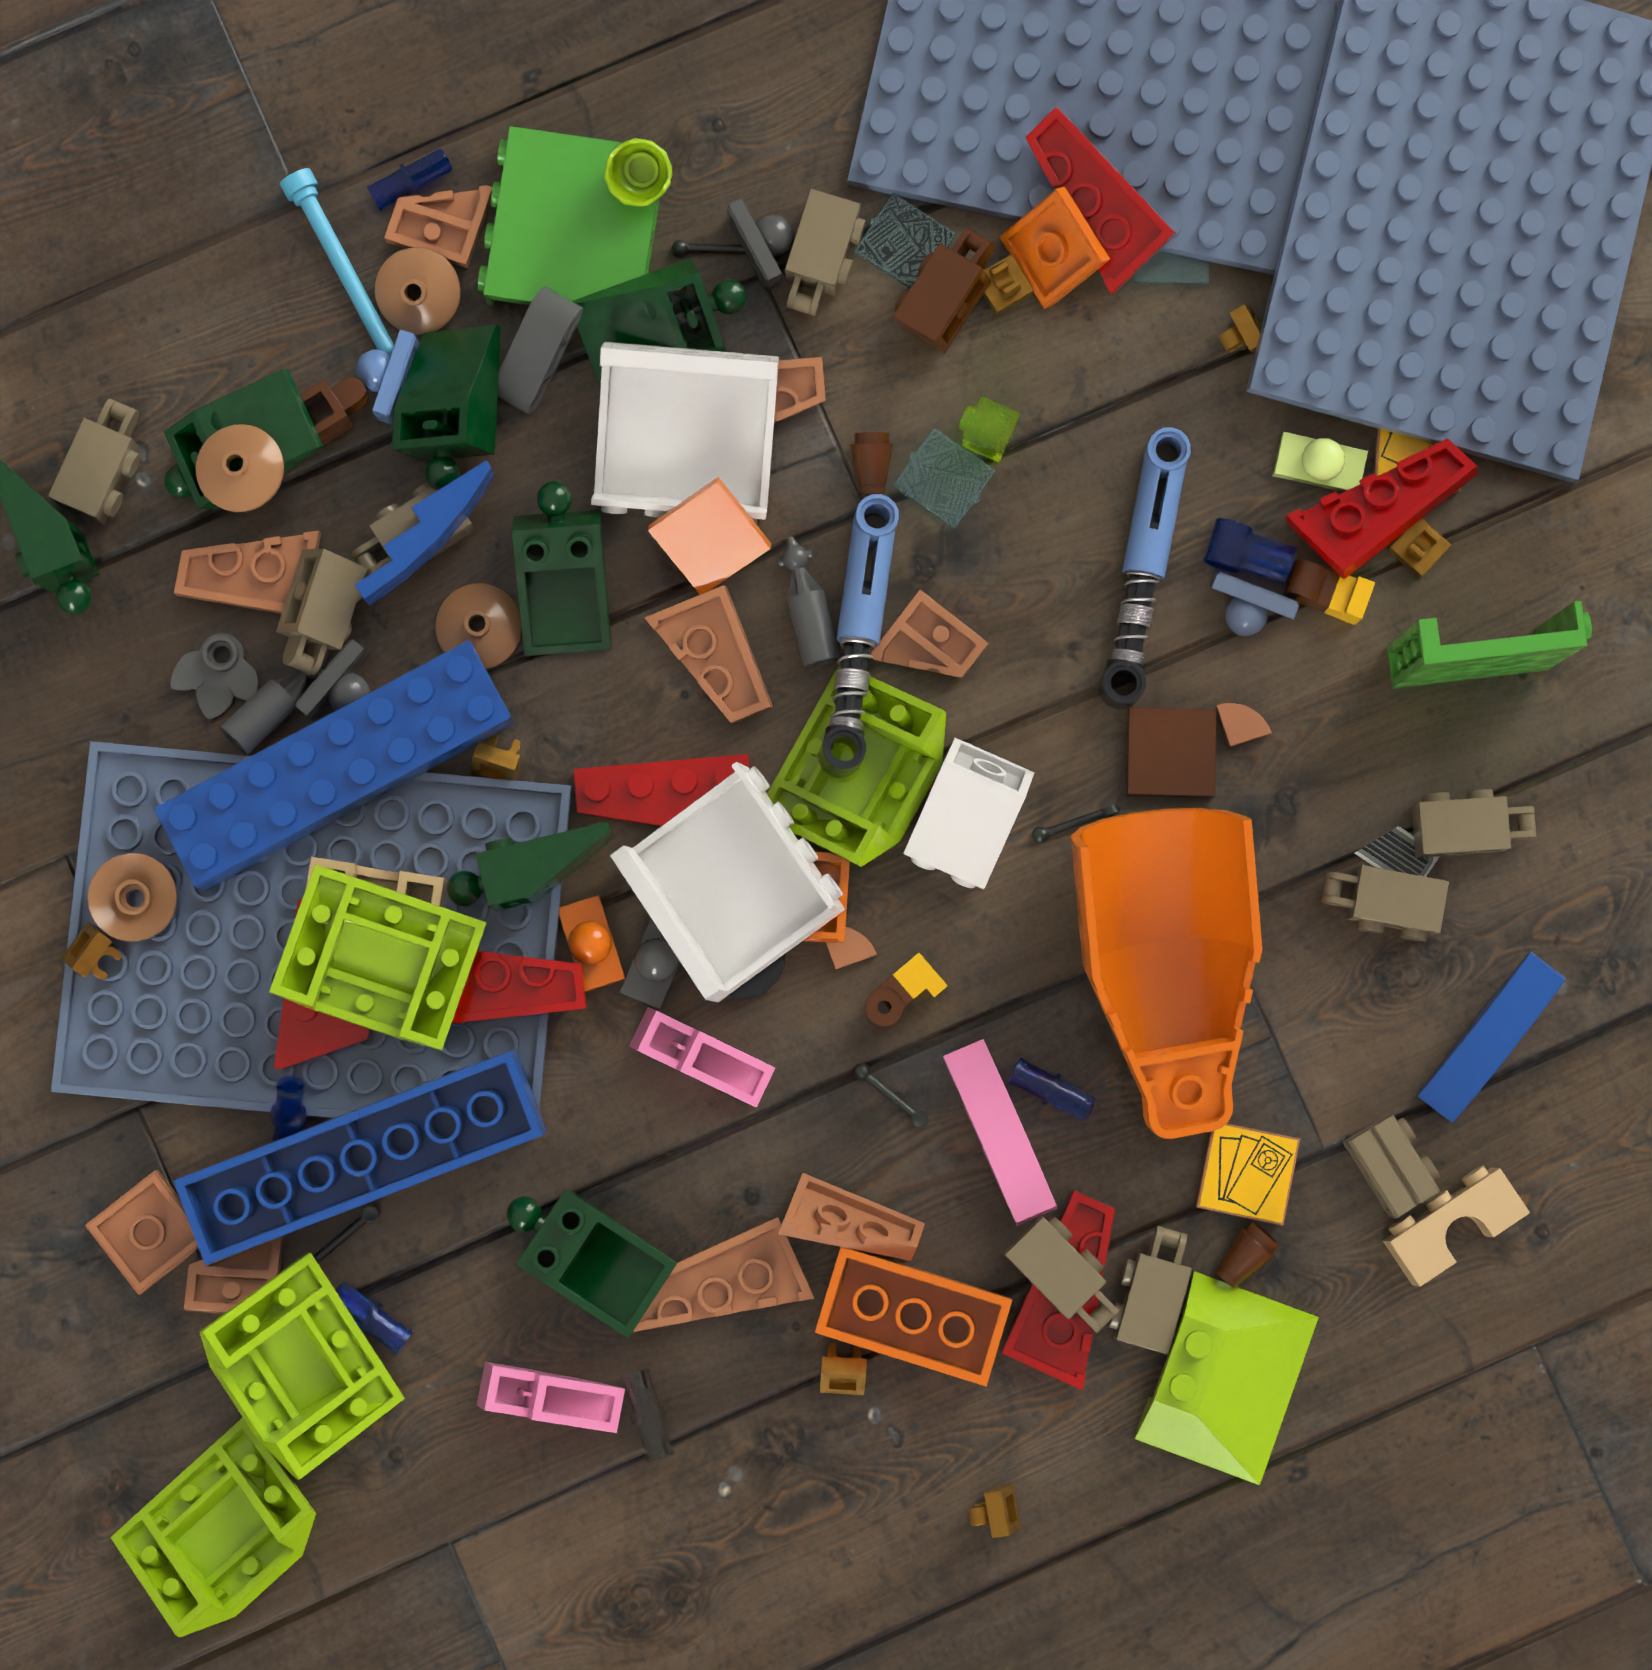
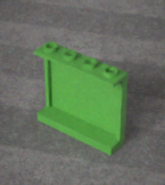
M509 127L508 140L501 139L498 149L497 163L499 166H503L501 182L494 181L491 194V207L497 208L495 223H488L485 232L484 248L490 250L488 266L481 265L478 277V291L484 292L483 295L488 306H494L495 300L530 305L537 292L543 286L573 301L649 273L660 198L648 206L635 207L625 205L610 193L604 178L609 154L623 142Z
M1574 601L1534 629L1535 635L1440 645L1437 618L1420 619L1387 645L1392 689L1547 671L1588 646L1587 639H1590L1592 635L1590 616L1588 612H1583L1581 601Z

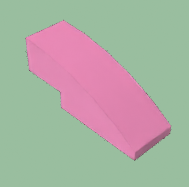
M647 1007L629 1047L756 1108L775 1070V1067Z
M485 1361L476 1406L485 1411L523 1416L536 1421L617 1433L625 1389L599 1382Z

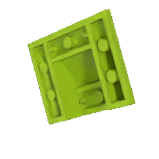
M835 671L767 795L773 804L780 802L788 811L794 821L789 827L795 835L803 837L805 840L862 867L901 841L940 771L943 762L947 713L932 704L870 676L869 689H867L868 695L863 697L861 710L865 714H861L860 720L864 723L862 729L865 733L864 740L866 742L864 759L854 774L845 778L830 776L822 769L818 753L824 740L825 729L829 726L830 716L835 712V704L832 701V698L837 694L834 690L836 681ZM836 743L831 746V752L836 759L848 761L853 758V752L848 745Z
M315 864L269 993L314 1011L385 1035L442 1051L487 922Z
M307 1252L200 1331L211 1370L257 1440L297 1480L303 1478L405 1399L311 1252Z
M1193 1271L1180 1311L1182 1317L1153 1398L1148 1396L1134 1439L1260 1485L1319 1317L1239 1287L1235 1289L1228 1283Z
M242 1417L110 1538L174 1634L178 1637H183L236 1617L301 1558L316 1512L281 1463L257 1440Z

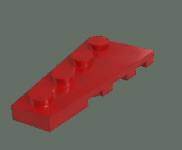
M748 754L574 769L577 813L662 827L735 772L731 766L732 764L738 762L749 767Z
M1073 1190L1060 1218V1222L1073 1234V1237L1068 1242L1079 1254L1087 1249L1105 1266L1115 1209ZM1031 1283L1001 1353L1083 1391L1093 1329L1077 1313L1069 1320L1065 1318ZM1093 1295L1081 1308L1090 1315L1098 1307L1099 1300Z

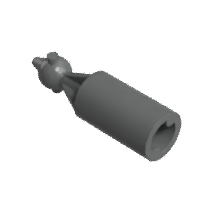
M791 536L787 538L786 550L783 553V557L778 559V564L780 567L785 566L792 571L786 602L803 667L812 668L839 660L841 653L825 592L805 569L808 559L813 557L812 550H805Z
M326 650L322 665L315 675H309L298 670L276 681L269 679L219 727L226 738L243 754L248 756L297 708L296 702L307 679H315L325 669V661L330 654L329 651Z

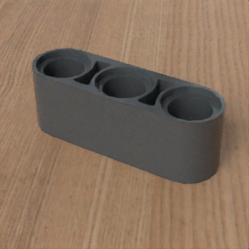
M543 286L537 292L499 370L498 398L527 415H531L542 400L582 315L583 307L546 286Z

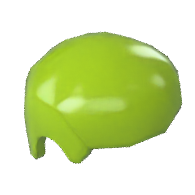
M633 138L621 143L609 154L604 178L610 193L623 204L635 207L648 206L659 199L669 188L672 178V165L666 151L655 142Z

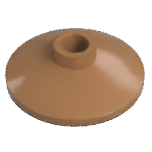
M413 247L396 252L381 266L375 282V298L383 317L393 327L415 335H423V333L435 332L451 321L459 307L461 287L454 267L445 257L431 249ZM411 284H416L421 289V297L418 300H412L408 296L407 290Z
M231 425L218 430L203 444L196 461V477L203 494L216 506L231 512H247L266 504L278 491L284 475V460L277 443L266 432L250 425ZM234 458H242V468L236 472L230 471V462Z
M470 584L455 590L444 600L436 617V636L443 652L445 653L470 640L486 669L494 668L508 660L517 649L522 637L520 611L516 603L506 592L489 584ZM475 617L485 619V627L479 632L472 631L469 626L470 621Z
M140 853L121 854L105 862L94 874L88 889V907L94 922L107 935L127 942L147 940L160 933L171 921L178 900L177 887L169 870L153 857ZM139 890L143 894V902L139 906L133 907L129 903V895L133 891Z

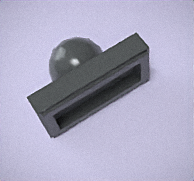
M742 198L728 204L727 220L764 289L769 291L781 285L782 272L774 257L783 255L794 242L792 225L786 218L776 214L763 216L755 223Z
M353 639L349 640L298 699L296 707L314 721L328 704L337 711L369 694L370 688L367 681L355 673L370 656L368 652Z
M652 918L636 950L635 957L619 993L661 1010L681 962Z

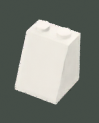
M954 738L903 854L911 857V861L923 869L935 870L936 868L950 874L952 880L967 888L977 886L984 889L1026 798L1034 772Z

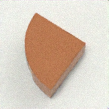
M1224 703L1215 706L1228 748L1272 733L1264 718L1255 710L1245 705Z
M848 927L845 928V943L826 942L835 970L877 955L874 947L865 936Z

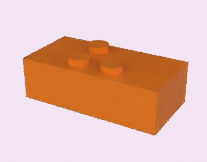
M840 1247L815 1333L987 1387L1013 1298L863 1251Z

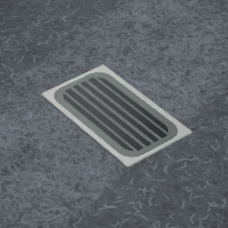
M1399 826L1354 853L1376 868L1427 877L1440 857L1416 858L1414 836Z

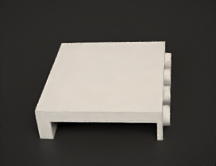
M604 342L600 354L602 373L595 485L591 505L601 506L602 512L610 514L627 513V508L645 509L646 516L660 518L719 477L756 524L757 519L766 520L779 357Z
M738 762L731 765L735 770L732 775L635 847L631 848L623 845L610 855L705 1000L714 1002L724 999L845 910L838 900L843 893L837 883L829 874L821 875L813 863L818 860V856L811 845L803 837L798 840L789 826L794 821L788 811L780 802L773 804L765 791L770 786L764 776L755 766L749 769V767Z

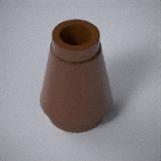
M854 433V444H850L859 494H885V485L887 483L893 443H889V433Z
M1252 1221L1247 1228L1241 1227L1216 1273L1236 1289L1240 1283H1243L1276 1257L1273 1252L1280 1244L1266 1230Z

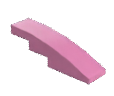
M984 1039L944 1055L945 1064L962 1099L963 1106L1016 1226L1057 1209L1038 1160Z

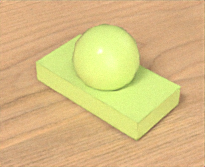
M1283 432L1272 476L1345 492L1360 485L1359 480L1363 477L1368 451L1340 445L1329 438L1314 439Z

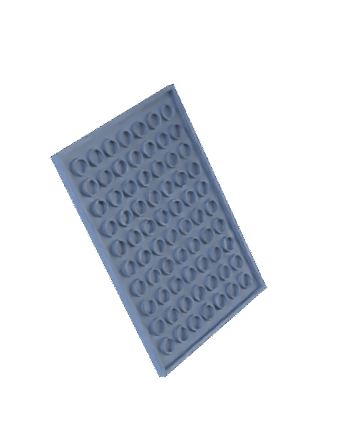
M888 0L847 184L848 186L1018 221L1054 191L1025 137L1057 106L1176 232V235L1159 251L1274 275L1340 0Z
M1340 0L1246 392L1431 444H1437L1448 438L1463 453L1571 483L1578 481L1652 167V20L1584 0Z
M90 741L67 949L87 922L100 929L89 911L88 889L96 871L113 857L126 853H140L158 860L173 876L177 887L178 900L175 913L169 924L152 938L138 942H127L115 939L103 932L112 941L111 945L122 955L120 960L114 959L111 955H104L99 959L98 967L108 974L106 980L95 977L91 972L85 978L72 970L65 962L51 1092L336 1118L516 1048L540 1111L550 1013L451 1024L442 1051L371 1030L370 1040L347 1046L330 1054L281 1070L274 1069L284 998L269 993L295 921L297 900L303 899L306 890L311 857L354 863L378 870L404 871L441 877L449 880L453 874L459 871H471L479 876L481 873L476 853L486 851L485 843L511 838V841L516 844L568 831L572 786L425 772L204 891L193 885L153 808L251 756ZM563 882L539 902L498 912L488 906L485 893H482L478 901L469 906L457 905L447 895L446 909L487 922L477 951L555 961ZM136 890L129 895L131 906L137 907L143 902L141 891Z

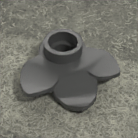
M217 633L204 641L201 650L186 653L179 659L172 672L170 686L173 690L177 691L196 690V697L201 711L207 719L213 720L229 709L235 696L247 701L258 691L259 680L256 670L244 660V649L240 641L230 634ZM222 648L229 649V660L225 663H218L216 660L217 651Z

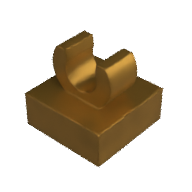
M1012 254L984 270L991 283L983 296L996 316L1033 295L1034 290Z
M1244 304L1230 312L1236 326L1218 336L1225 350H1230L1231 353L1247 345L1250 351L1255 352L1262 324L1253 307Z
M1420 519L1406 530L1392 544L1388 551L1420 579L1448 550L1451 544L1424 519Z
M498 734L488 738L487 744L478 742L472 756L471 776L516 780L519 773L520 741L514 739L512 747L507 751L496 747Z
M87 922L62 956V959L72 970L85 978L91 972L95 977L106 980L108 974L98 967L99 959L104 955H111L114 959L120 960L122 955L111 945L112 941L100 929Z
M831 1343L828 1347L827 1357L822 1356L820 1393L864 1395L867 1359H861V1347L854 1345L852 1357L842 1358L836 1355V1343Z
M1013 1484L995 1486L984 1493L985 1502L974 1504L975 1507L968 1508L971 1526L990 1524L992 1538L1009 1536L1021 1528Z

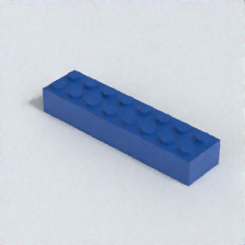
M468 640L153 809L193 885L205 891L516 723L475 647Z
M515 1048L185 1175L173 1182L205 1265H208L540 1137L547 1132V1129Z

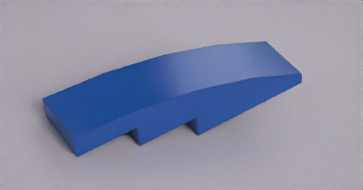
M487 460L411 507L420 523L383 545L392 561L355 584L369 606L414 574L443 547L471 514L495 477Z
M1530 951L1478 1012L1472 1025L1447 1053L1444 1062L1418 1091V1097L1453 1123L1512 1052L1565 982L1566 978Z

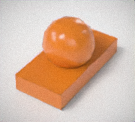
M597 895L560 907L559 917L574 963L582 964L585 992L625 980L626 977L600 896Z

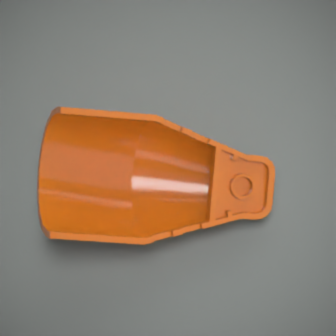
M1174 808L1123 814L1101 819L1080 827L1070 838L1082 963L1141 1093L1145 1123L1152 1132L1164 1139H1174L1218 1130L1229 1122L1233 1113L1232 1080L1244 1032L1241 1029L1246 1003L1250 1004L1253 990L1250 986L1255 964L1260 962L1262 954L1252 819L1227 810Z

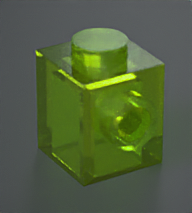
M980 396L976 407L967 405L958 425V429L965 431L961 446L1000 463L1017 427L1021 413Z

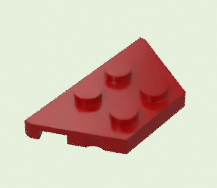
M301 899L297 900L296 915L302 901ZM283 999L274 1069L284 1070L304 1061L370 1040L371 1029Z

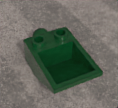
M688 258L573 300L572 302L583 307L577 328L598 383H601L602 366H600V354L604 342L726 352L713 312L719 311L727 315L738 313L744 307L747 296L744 287L739 282L731 279L719 282L713 289L712 294L707 296L700 273L692 258ZM683 287V288H682L681 290H679V291H673V290H675V289H678V288ZM688 321L690 327L695 329L686 330L684 328L685 322Z
M498 325L423 333L394 406L392 450L420 461H429L425 468V479L429 486L435 490H440L460 477L459 467L453 458L495 455L501 327Z
M281 369L192 411L164 431L178 463L170 467L164 477L165 487L172 496L176 498L192 496L198 509H222L213 504L201 491L196 477V461L199 451L206 440L215 432L227 426L250 425L270 435L281 450L284 460V473L324 447L289 369ZM234 458L229 464L230 471L236 472L240 470L243 466V459Z
M0 459V498L20 548V552L15 553V558L22 575L25 578L30 576L35 585L39 584L50 593L56 592V601L62 611L72 615L83 613L91 604L92 594L89 587L82 581L100 575L85 534Z
M557 481L544 484L538 491L537 504L545 514L514 516L511 532L524 656L611 650L601 510L567 512L572 503V495L566 485ZM576 541H582L587 545L571 547V545ZM533 544H537L542 547L536 548V550H527V548Z
M608 821L516 844L511 841V838L485 843L486 851L476 853L481 875L477 876L471 871L456 872L448 880L447 894L455 904L469 906L478 901L482 893H485L488 906L496 912L539 902L615 838L613 829Z
M571 1189L564 1190L547 1218L542 1216L540 1205L531 1197H518L507 1208V1221L513 1229L520 1232L531 1230L536 1232V1235L516 1265L626 1338L630 1337L678 1263ZM568 1212H575L580 1218V1223L575 1229H569L564 1225L563 1218ZM543 1250H550L555 1255V1262L550 1267H545L539 1262V1254Z

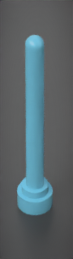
M304 168L288 175L280 182L288 201H294L296 206L302 207L377 350H383L391 355L395 345L316 199L319 195L316 190L319 184L311 169Z

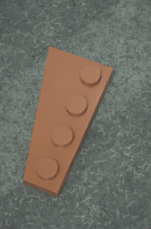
M776 1217L678 1262L634 1329V1332L815 1299L787 1236L778 1234L782 1225L779 1218Z

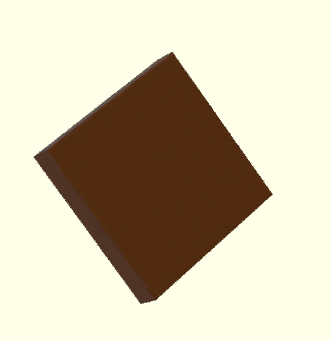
M1129 707L1126 796L1214 798L1217 709Z

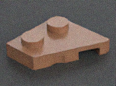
M484 185L479 186V190L453 193L452 190L435 192L429 197H421L420 195L400 197L397 199L384 239L386 243L404 249L413 247L431 249L441 254L451 264L468 269L491 203L493 187Z
M919 590L880 640V645L875 647L869 655H872V659L876 661L963 678L990 643L922 590Z
M284 1235L208 1265H205L203 1259L189 1264L184 1310L188 1312L224 1314L280 1273Z

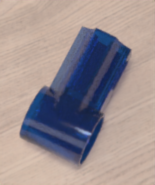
M1218 518L1215 521L1203 562L1227 572L1239 573L1244 571L1284 585L1291 571L1297 547L1255 534L1252 528L1240 522Z

